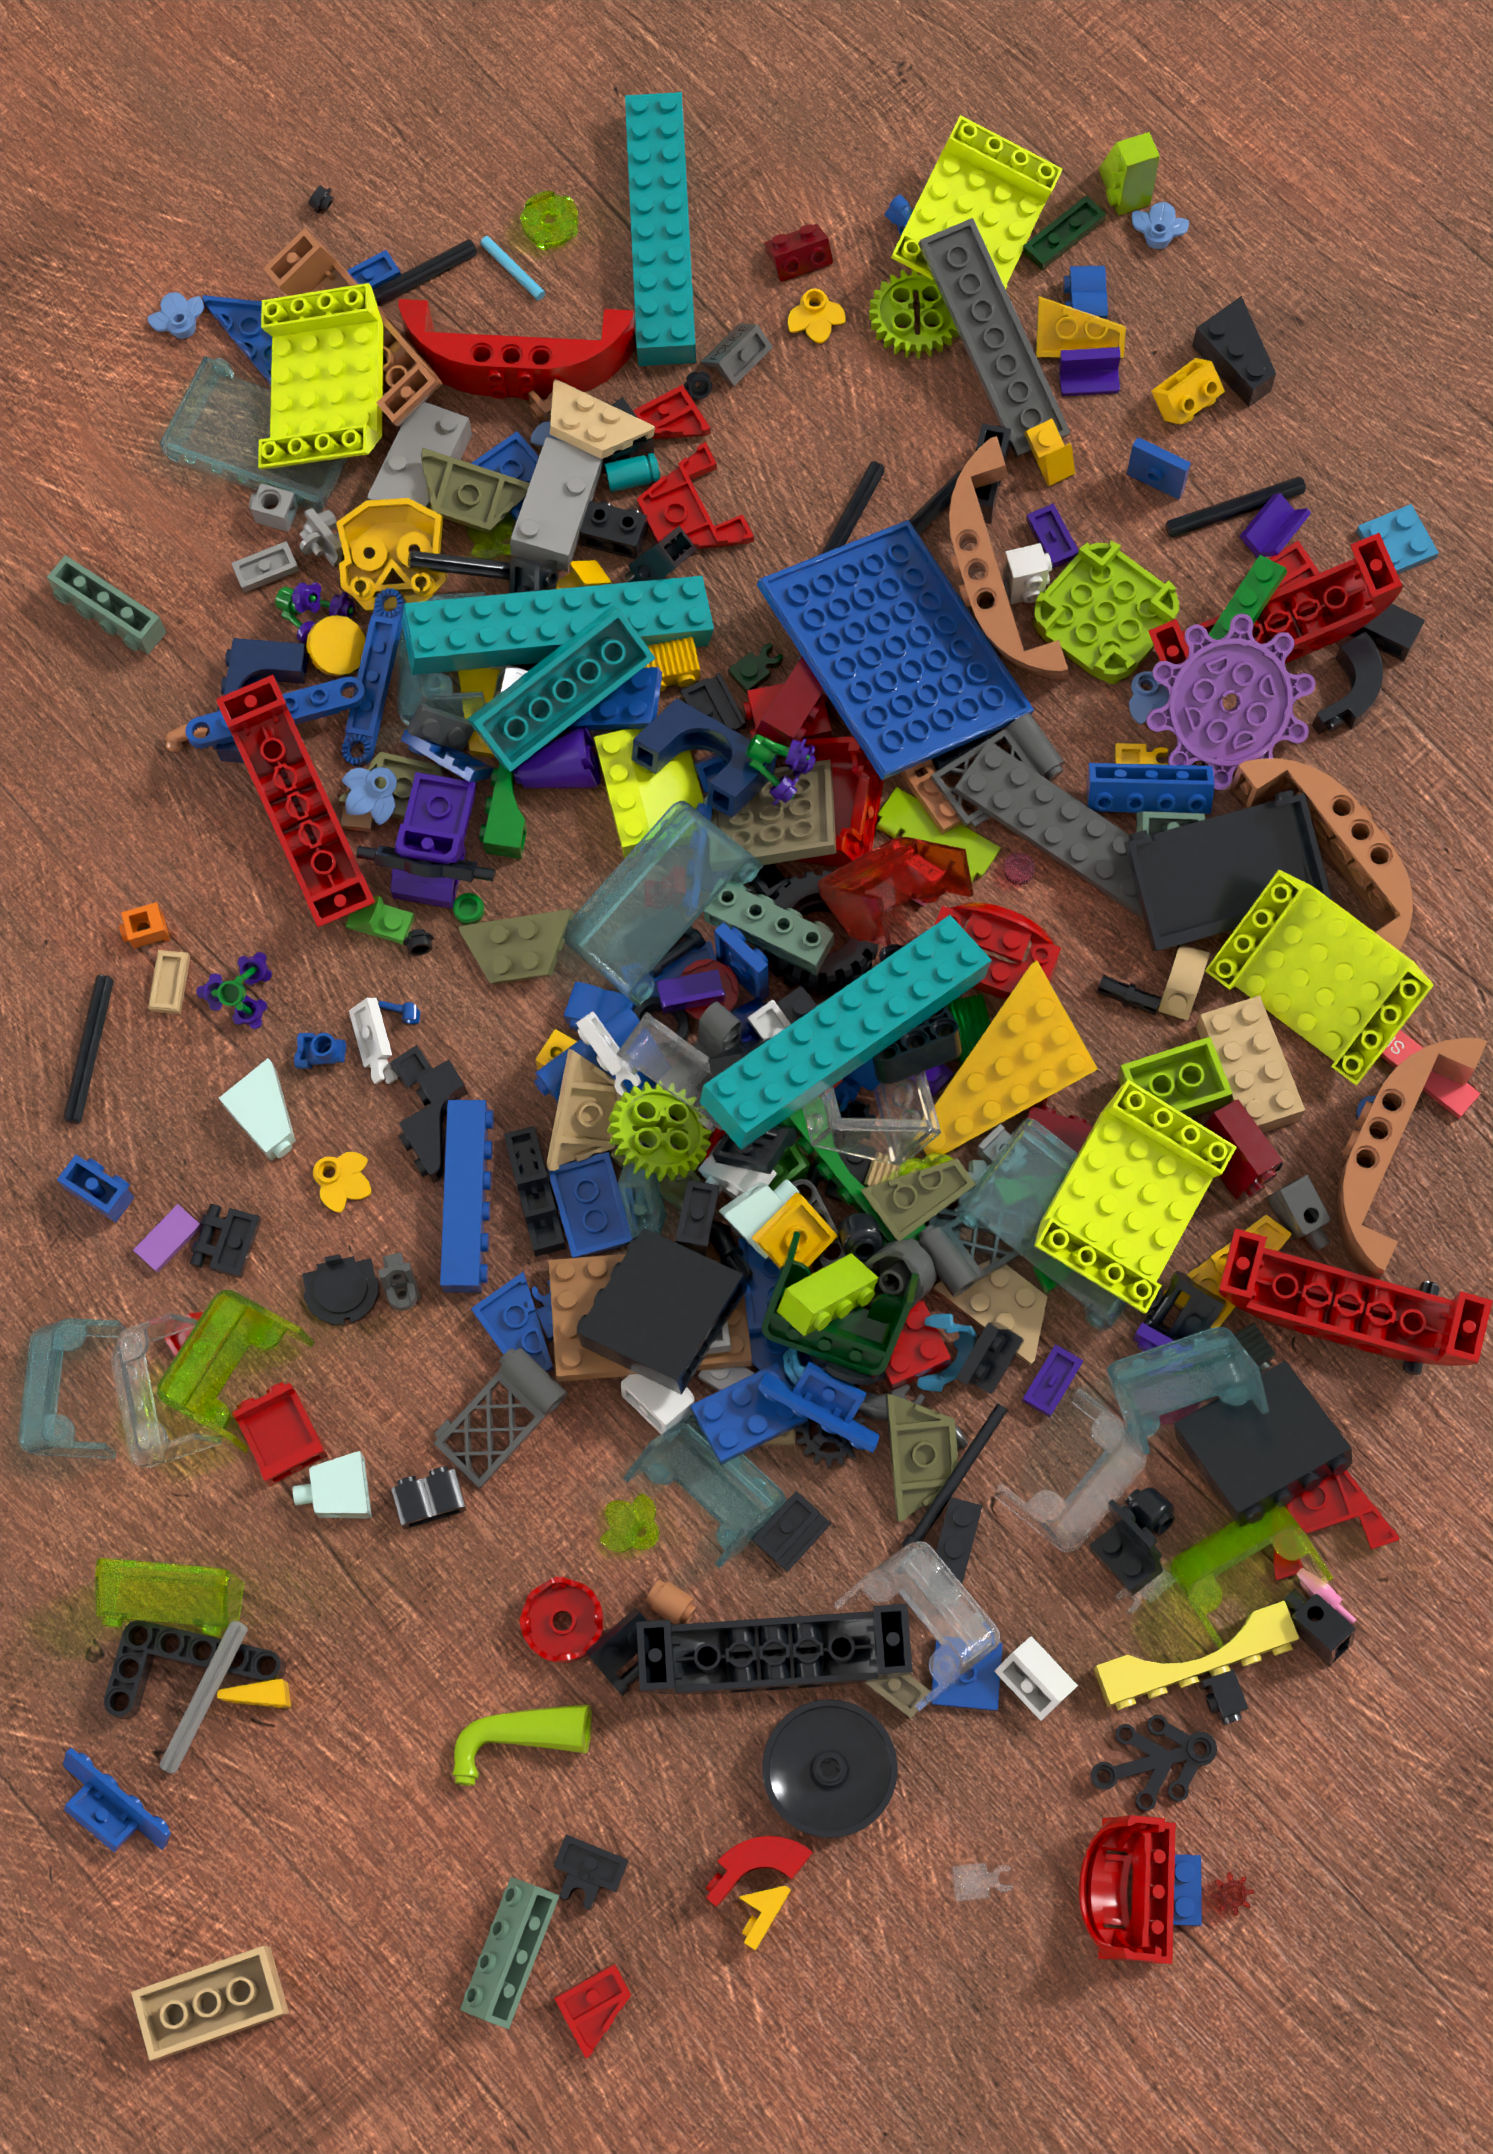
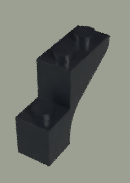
M449 1059L416 1078L420 1088L415 1091L423 1105L427 1107L399 1122L403 1133L399 1134L398 1137L407 1152L413 1149L418 1159L414 1163L421 1176L429 1175L433 1183L440 1180L443 1176V1121L447 1113L448 1100H459L468 1094L463 1081Z

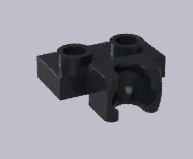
M566 1834L553 1865L554 1868L569 1873L559 1898L568 1900L575 1889L581 1888L586 1895L583 1906L591 1911L600 1892V1887L617 1893L629 1860Z

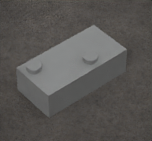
M426 402L420 405L402 423L371 487L367 500L410 498L430 509L420 457L422 448L461 460L472 437L469 417Z
M546 437L511 536V556L537 562L555 560L557 561V569L568 572L569 563L572 561L580 538L579 531L589 501L593 500L602 473L603 459L567 442Z

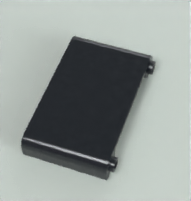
M1292 789L1275 794L1276 800L1173 829L1151 835L1147 834V830L1128 834L1129 841L1124 842L1152 951L1163 950L1236 929L1278 870L1312 885L1332 900L1305 793L1294 795Z

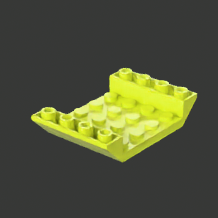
M960 115L891 258L934 280L918 245L919 241L973 218L1006 289L1007 283L1022 254L1023 245L1027 243L1063 169Z
M369 283L262 300L261 328L272 337L270 438L259 439L258 468L260 470L368 455L381 439L382 409L376 402L383 397L384 325Z
M1281 870L1277 871L1205 970L1229 990L1236 986L1250 998L1260 995L1267 1011L1335 1061L1331 1067L1356 1086L1434 986L1414 961L1312 885Z
M1126 1080L1101 1112L1044 1214L1034 1246L1146 1314L1162 1286L1157 1283V1280L1212 1179L1222 1175L1237 1147L1135 1083Z

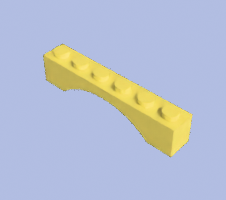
M1285 1601L1253 1611L1248 1616L1241 1630L1229 1643L1201 1659L1184 1663L1162 1664L1125 1655L1099 1664L1093 1670L1107 1708L1116 1705L1117 1710H1122L1137 1704L1135 1698L1145 1694L1148 1695L1150 1700L1167 1694L1166 1687L1179 1683L1180 1689L1198 1683L1199 1679L1197 1676L1209 1672L1211 1677L1231 1671L1229 1665L1241 1662L1243 1667L1262 1661L1261 1654L1273 1651L1274 1656L1293 1650L1291 1644L1299 1640V1636Z

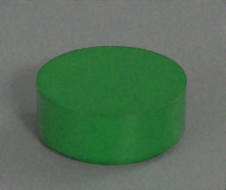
M464 893L458 896L453 904L455 918L463 925L476 924L484 916L485 908L483 901L476 894Z

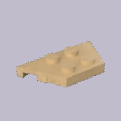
M557 379L553 381L550 435L600 459L612 455L617 450L631 447L633 440L645 436L646 439L653 437L655 426Z
M568 1049L546 1167L550 1171L558 1170L559 1165L573 1160L579 1162L589 1158L594 1153H603L615 1147V1145L609 1144L613 1134L608 1133L607 1129L611 1123L608 1118L612 1111H614L613 1107L617 1100L620 1101L622 1097L615 1089L616 1079Z
M990 1260L978 1265L982 1270L989 1266ZM1004 1265L979 1280L968 1290L955 1297L951 1295L942 1281L934 1286L933 1291L983 1330L988 1322H999L1023 1337L1024 1342L1016 1355L1029 1366L1033 1365L1047 1295L1008 1265Z

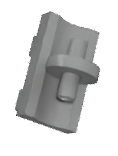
M313 508L305 511L307 521L303 526V531L300 533L303 539L299 546L300 550L305 555L314 552L319 557L323 554L333 567L339 565L343 550L339 533L334 535L331 531L336 528L337 521L330 510L318 514Z

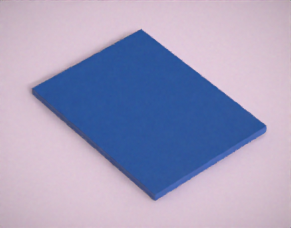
M909 520L760 578L757 582V587L881 780L1004 728L1026 713L1032 715L1034 712V708Z

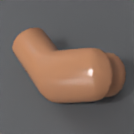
M187 724L167 733L165 737L167 750L179 752L183 748L182 742L188 740L185 732ZM201 727L194 730L195 733L193 734L196 738H204L209 734L210 730L209 728Z

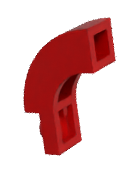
M762 1836L745 1840L729 1849L717 1861L727 1872L723 1876L718 1872L705 1888L710 1892L706 1899L718 1908L744 1875L756 1869H773L781 1872L792 1881L812 1856L813 1851L794 1840L777 1836Z

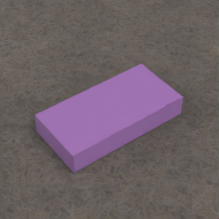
M177 1204L133 1251L158 1273L202 1226Z

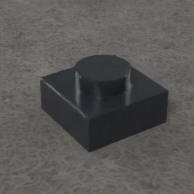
M417 1045L389 1063L406 1089L418 1082L417 1077L433 1069Z

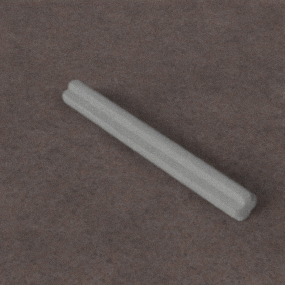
M234 1620L229 1624L159 1764L162 1770L171 1774L178 1770L248 1631V1627L243 1623Z

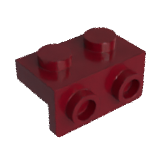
M818 224L804 225L795 232L779 234L773 237L772 240L764 242L765 251L775 264L777 276L781 282L833 263L829 238Z

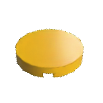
M334 615L325 617L313 625L308 633L306 647L308 654L310 653V657L313 660L312 663L317 669L326 675L337 677L350 674L360 667L365 636L354 621L348 617Z

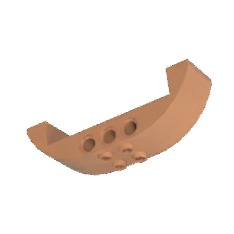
M306 228L263 268L274 283L288 296L359 285ZM378 306L384 325L383 397L376 403L396 426H400L442 385V382L425 359Z
M996 436L990 438L978 448L967 461L957 479L949 511L950 535L955 555L951 556L950 559L957 578H963L964 584L959 585L966 608L972 607L982 631L1001 656L1016 667L1031 674L1049 679L1065 680L1071 677L1059 640L1024 651L975 491L976 488L1009 478ZM969 543L977 544L971 551L963 550ZM985 572V576L982 579H972L975 573ZM986 600L994 601V605L991 608H981L982 603Z
M1278 758L1244 761L1238 765L1230 790L1244 808L1263 804L1275 796V794L1292 789L1294 795L1305 793L1318 846L1382 926L1375 933L1400 951L1410 929L1413 913L1410 880L1401 858L1391 845L1389 835L1383 829H1379L1372 821V815L1367 807L1360 805L1344 786L1328 774L1297 761Z
M1459 1038L1426 1046L1410 1055L1393 1070L1383 1083L1373 1103L1366 1101L1355 1124L1356 1127L1360 1128V1131L1353 1130L1342 1153L1347 1156V1159L1339 1177L1336 1193V1218L1340 1235L1349 1255L1366 1276L1380 1279L1398 1241L1363 1226L1362 1223L1430 1072L1433 1071L1465 1085L1474 1072L1488 1041L1481 1038ZM1384 1106L1390 1108L1392 1111L1385 1109ZM1371 1134L1376 1135L1380 1140L1373 1138ZM1358 1162L1363 1163L1367 1168L1359 1166Z

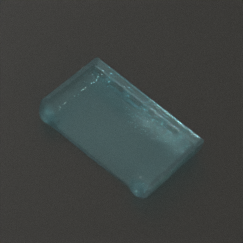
M204 356L159 443L163 453L178 463L258 491L262 483L293 492L299 507L307 510L313 508L316 513L323 512L349 459L347 457L260 470L258 468L259 439L270 438L271 390L236 378L231 365L221 358L212 359Z
M678 801L657 821L575 914L573 920L568 922L563 938H565V943L639 1008L653 993L654 979L649 975V972L731 879L737 884L750 882L756 877L763 865L686 801Z
M1026 1118L1019 1124L976 1181V1185L970 1189L955 1210L961 1214L960 1220L972 1229L987 1227L1085 1306L1084 1312L1087 1315L1085 1319L1090 1325L1098 1330L1102 1328L1108 1330L1121 1315L1128 1303L1034 1246L1040 1222L1078 1154L1040 1123Z

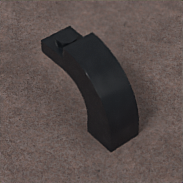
M1367 632L1360 634L1339 648L1336 660L1349 678L1351 691L1341 700L1316 714L1312 726L1318 735L1327 730L1333 732L1344 723L1352 730L1368 716L1376 701L1382 685L1383 666L1378 649Z

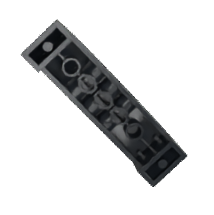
M907 1604L873 1606V1611L676 1625H672L670 1620L636 1622L640 1692L657 1694H723L815 1688L872 1682L913 1673Z

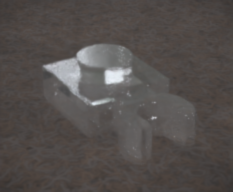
M1163 1566V1572L1134 1596L1126 1588L1121 1589L1115 1596L1116 1601H1119L1123 1596L1132 1598L1133 1606L1126 1611L1128 1615L1137 1611L1143 1597L1151 1604L1175 1584L1176 1581Z
M986 1863L953 1866L952 1875L956 1902L990 1898L989 1888H995L999 1892L1011 1891L1013 1885H1002L998 1880L1000 1873L1011 1871L1010 1866L1001 1865L991 1873H987Z

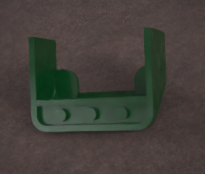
M795 1231L761 1328L764 1336L772 1342L866 1375L875 1376L883 1373L887 1368L912 1307L919 1275L912 1273L903 1298L891 1294L879 1295L873 1300L870 1310L858 1306L852 1309L844 1318L840 1319L838 1317L831 1321L823 1330H815L803 1336L777 1312L786 1288L811 1275L810 1269L805 1264L794 1260L801 1233Z

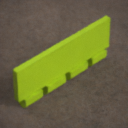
M896 787L878 813V818L881 820L877 824L876 829L893 839H896L900 831L904 832L900 842L919 854H922L928 846L930 850L926 858L945 869H948L952 862L957 863L952 873L970 884L976 875L981 878L984 876L1001 850V847L963 825H959L942 835L918 799Z

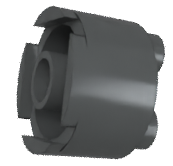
M914 1239L888 1242L865 1263V1266L879 1277L873 1290L875 1295L870 1301L871 1304L877 1296L882 1294H891L903 1298L912 1273H915L919 1277L911 1307L913 1308L928 1294L937 1279V1273L931 1257Z

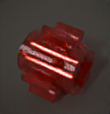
M1228 1872L1226 1873L1227 1882L1223 1883L1220 1880H1214L1215 1886L1219 1889L1210 1898L1218 1899L1221 1903L1218 1912L1231 1908L1232 1915L1238 1916V1906L1246 1909L1251 1908L1246 1899L1247 1895L1255 1892L1252 1889L1247 1890L1244 1886L1246 1876L1241 1877L1237 1881L1233 1880L1232 1873ZM1237 1887L1236 1895L1240 1898L1239 1901L1233 1900L1228 1902L1226 1900L1228 1893L1225 1891V1888Z

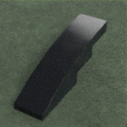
M535 1126L505 1133L504 1137L535 1257L566 1249Z

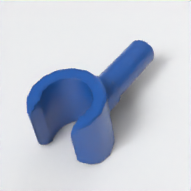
M381 1000L378 1002L381 1009L402 1013L403 1023L418 1024L420 1022V1010L414 1003L406 1002L403 1005H397Z

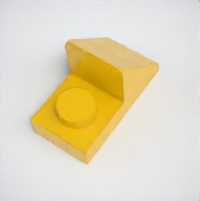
M1049 419L1023 432L1047 486L1075 474L1071 443L1064 445L1053 419Z
M596 560L572 561L569 563L571 573L558 580L556 589L612 584V582Z
M781 1886L738 1897L741 1901L761 1913L758 1918L752 1915L743 1929L742 1934L747 1936L744 1944L755 1951L757 1950L790 1894V1888Z

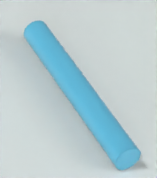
M489 236L482 238L480 245L537 301L545 296L546 292Z

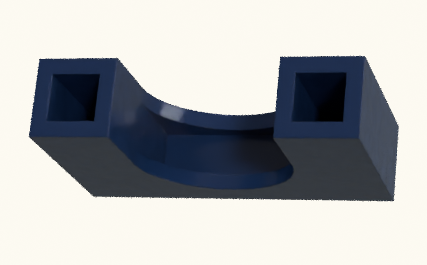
M233 638L231 649L226 651L225 662L226 667H228L227 676L222 678V694L227 695L271 675H274L276 682L305 684L309 661L305 644ZM235 741L212 746L213 750L217 751L221 761L244 763Z
M677 698L633 740L632 761L655 774L659 773L676 755L687 750H706L720 756L727 766L710 781L707 804L731 818L769 782L757 769L749 766L752 759L745 756V753L751 742L750 739ZM775 755L769 765L765 762L762 764L773 775L777 755Z

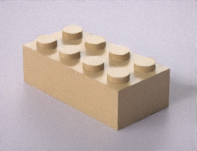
M1260 995L1200 1014L1196 1028L1201 1039L1207 1037L1212 1039L1233 1093L1229 1104L1239 1099L1262 1133L1300 1121L1305 1108Z
M261 1946L131 1992L149 2061L161 2060L289 2014L271 1947Z

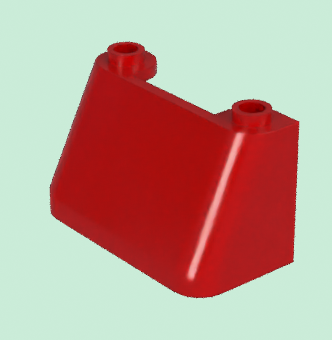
M854 737L806 739L804 747L808 748L809 745L815 747L813 754L815 762L829 759L831 761L836 854L793 861L850 870L867 869L871 859L884 780H881Z

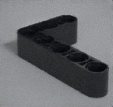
M890 944L883 947L879 953L880 963L904 946ZM946 1006L915 1027V1029L909 1031L872 1058L876 1079L884 1084L896 1083L959 1057L962 1052L958 1023Z
M142 1620L130 1622L125 1627L104 1697L105 1709L109 1714L120 1719L134 1717L140 1709L154 1657L207 1669L222 1639ZM146 1629L148 1632L146 1642L142 1645H135L134 1636L136 1632ZM178 1636L180 1640L179 1648L175 1652L167 1653L165 1648L167 1640ZM204 1644H210L212 1647L210 1657L206 1660H199L197 1657L199 1647ZM241 1644L238 1651L243 1652V1663L236 1668L229 1667L226 1673L258 1682L282 1679L286 1671V1665L284 1660L275 1652ZM267 1659H274L276 1662L274 1672L270 1675H263L261 1673L262 1663ZM130 1662H137L139 1666L137 1674L132 1678H126L124 1673L126 1666ZM127 1694L129 1697L128 1707L123 1711H117L115 1707L117 1698L120 1695Z

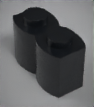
M447 1466L429 1471V1476L417 1480L416 1476L402 1478L397 1481L398 1486L391 1488L403 1529L413 1528L467 1511L455 1469L448 1470Z

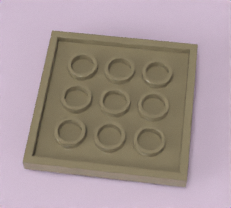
M830 759L817 761L810 772L806 775L800 774L799 780L794 785L797 789L794 798L786 803L780 800L775 806L771 804L775 798L769 793L773 786L769 781L733 818L712 808L710 827L711 866L713 873L836 854L833 774ZM788 766L775 768L774 776L778 780L784 775H787L791 780L795 777L793 775L794 770L789 769Z

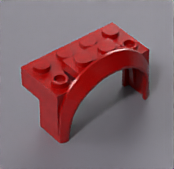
M973 902L951 908L941 907L935 925L951 915L964 929L966 921L969 920L965 932L981 949L1015 962L1010 963L988 955L992 961L985 979L973 986V989L1007 1000L1030 965L1035 961L1039 962L1051 983L1061 947L1056 946L1047 932L1034 921L1013 910L988 903ZM1031 940L1032 945L1028 953L1027 959L1022 962L1028 944Z
M1135 1815L1102 1818V1827L1090 1842L1085 1853L1079 1880L1081 1914L1084 1925L1098 1949V1959L1172 1964L1176 1823L1165 1822V1818ZM1107 1850L1124 1851L1128 1855L1106 1854L1105 1852ZM1132 1862V1915L1129 1918L1127 1887ZM1103 1924L1126 1927L1124 1929L1105 1928Z

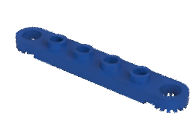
M393 588L382 590L374 600V610L370 618L357 676L364 685L366 697L361 706L358 705L357 708L350 709L345 729L346 735L341 751L343 758L350 764L358 767L368 764L374 755L402 630L401 620L404 604L407 602L405 597ZM395 597L398 603L396 605L397 608L395 607V610H391L392 612L385 611V601L388 598ZM356 688L354 689L353 697H355L358 693V690ZM357 743H363L365 746L364 754H362V757L353 758L351 755L353 746Z
M344 677L282 694L295 725L340 713L339 711L346 709H355L358 705H362L366 697L363 683L355 677ZM348 687L358 690L357 695L353 698H345L341 693ZM221 711L193 718L186 726L187 739L197 749L205 747L207 749L209 746L220 743L222 745L234 741ZM200 726L202 728L205 726L209 728L210 732L204 738H196L193 734L195 733L194 730L201 728Z

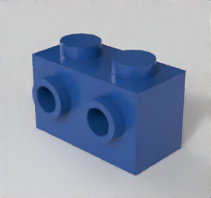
M75 1154L57 1181L66 1191L116 1223L135 1198L128 1190L130 1184L116 1174L112 1178L103 1172L105 1168L95 1160L89 1158L85 1161Z

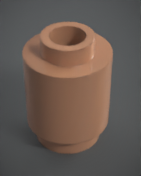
M660 1579L655 1583L645 1601L651 1605L650 1609L666 1620H670L674 1625L681 1622L687 1624L697 1609L693 1605L694 1597L671 1582L667 1581L665 1583Z

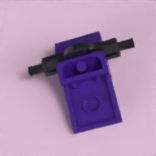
M415 772L404 822L400 824L395 848L379 846L378 849L361 845L358 846L357 859L375 861L374 865L393 868L391 880L393 899L453 909L460 880L472 882L475 878L494 881L495 869L478 867L477 862L465 860L464 840L476 793V782Z

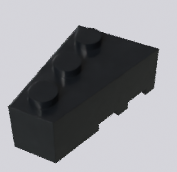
M1240 296L1196 328L1192 347L1204 360L1212 361L1217 374L1250 407L1271 392L1276 372L1242 296Z

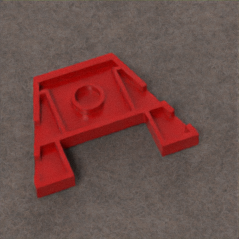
M706 442L699 445L697 451L688 459L685 457L679 462L678 467L668 476L664 475L636 499L641 513L647 515L648 527L656 542L679 525L697 549L754 542V535L743 514L714 526L691 481L717 469V463Z
M1347 1470L1340 1475L1333 1474L1326 1478L1312 1491H1304L1298 1494L1286 1506L1272 1509L1275 1581L1297 1575V1572L1304 1568L1293 1540L1302 1535L1359 1518L1370 1550L1400 1540L1398 1534L1382 1517V1514L1367 1498L1361 1487Z

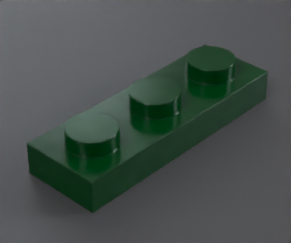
M1086 195L1024 244L1022 252L1043 270L1105 221L1106 213Z

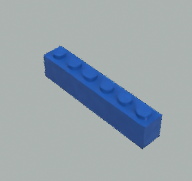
M448 1100L440 1276V1286L444 1293H482V1283H488V1264H483V1252H489V1233H484L485 1221H490L491 1214L490 1202H485L486 1190H491L492 1186L491 1171H486L487 1160H492L493 1143L488 1141V1129H493L494 1112L488 1109L486 1100Z

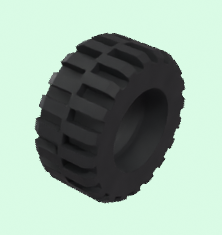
M823 870V875L814 876V871L804 872L803 879L799 880L795 875L788 879V887L785 888L783 885H780L774 891V899L772 900L776 906L785 910L786 908H792L802 916L818 911L829 912L840 917L850 930L848 942L838 951L827 955L817 976L763 950V954L768 959L767 963L771 964L773 974L776 977H784V984L788 987L793 988L795 984L802 986L808 994L810 989L818 990V996L827 995V990L834 989L837 993L845 987V984L852 983L862 973L865 974L872 968V960L876 959L878 953L880 918L878 911L874 910L875 903L871 896H864V888L858 882L854 883L853 886L849 884L850 877L840 874L839 878L832 877V871Z

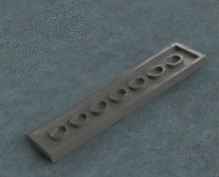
M968 219L921 239L918 245L1001 427L1011 429L1010 447L1015 458L1032 452L1023 432L1049 419H1053L1061 438L1067 437L1071 432L974 219Z
M988 740L955 786L954 792L1143 919L1124 842L1129 841L1128 834Z

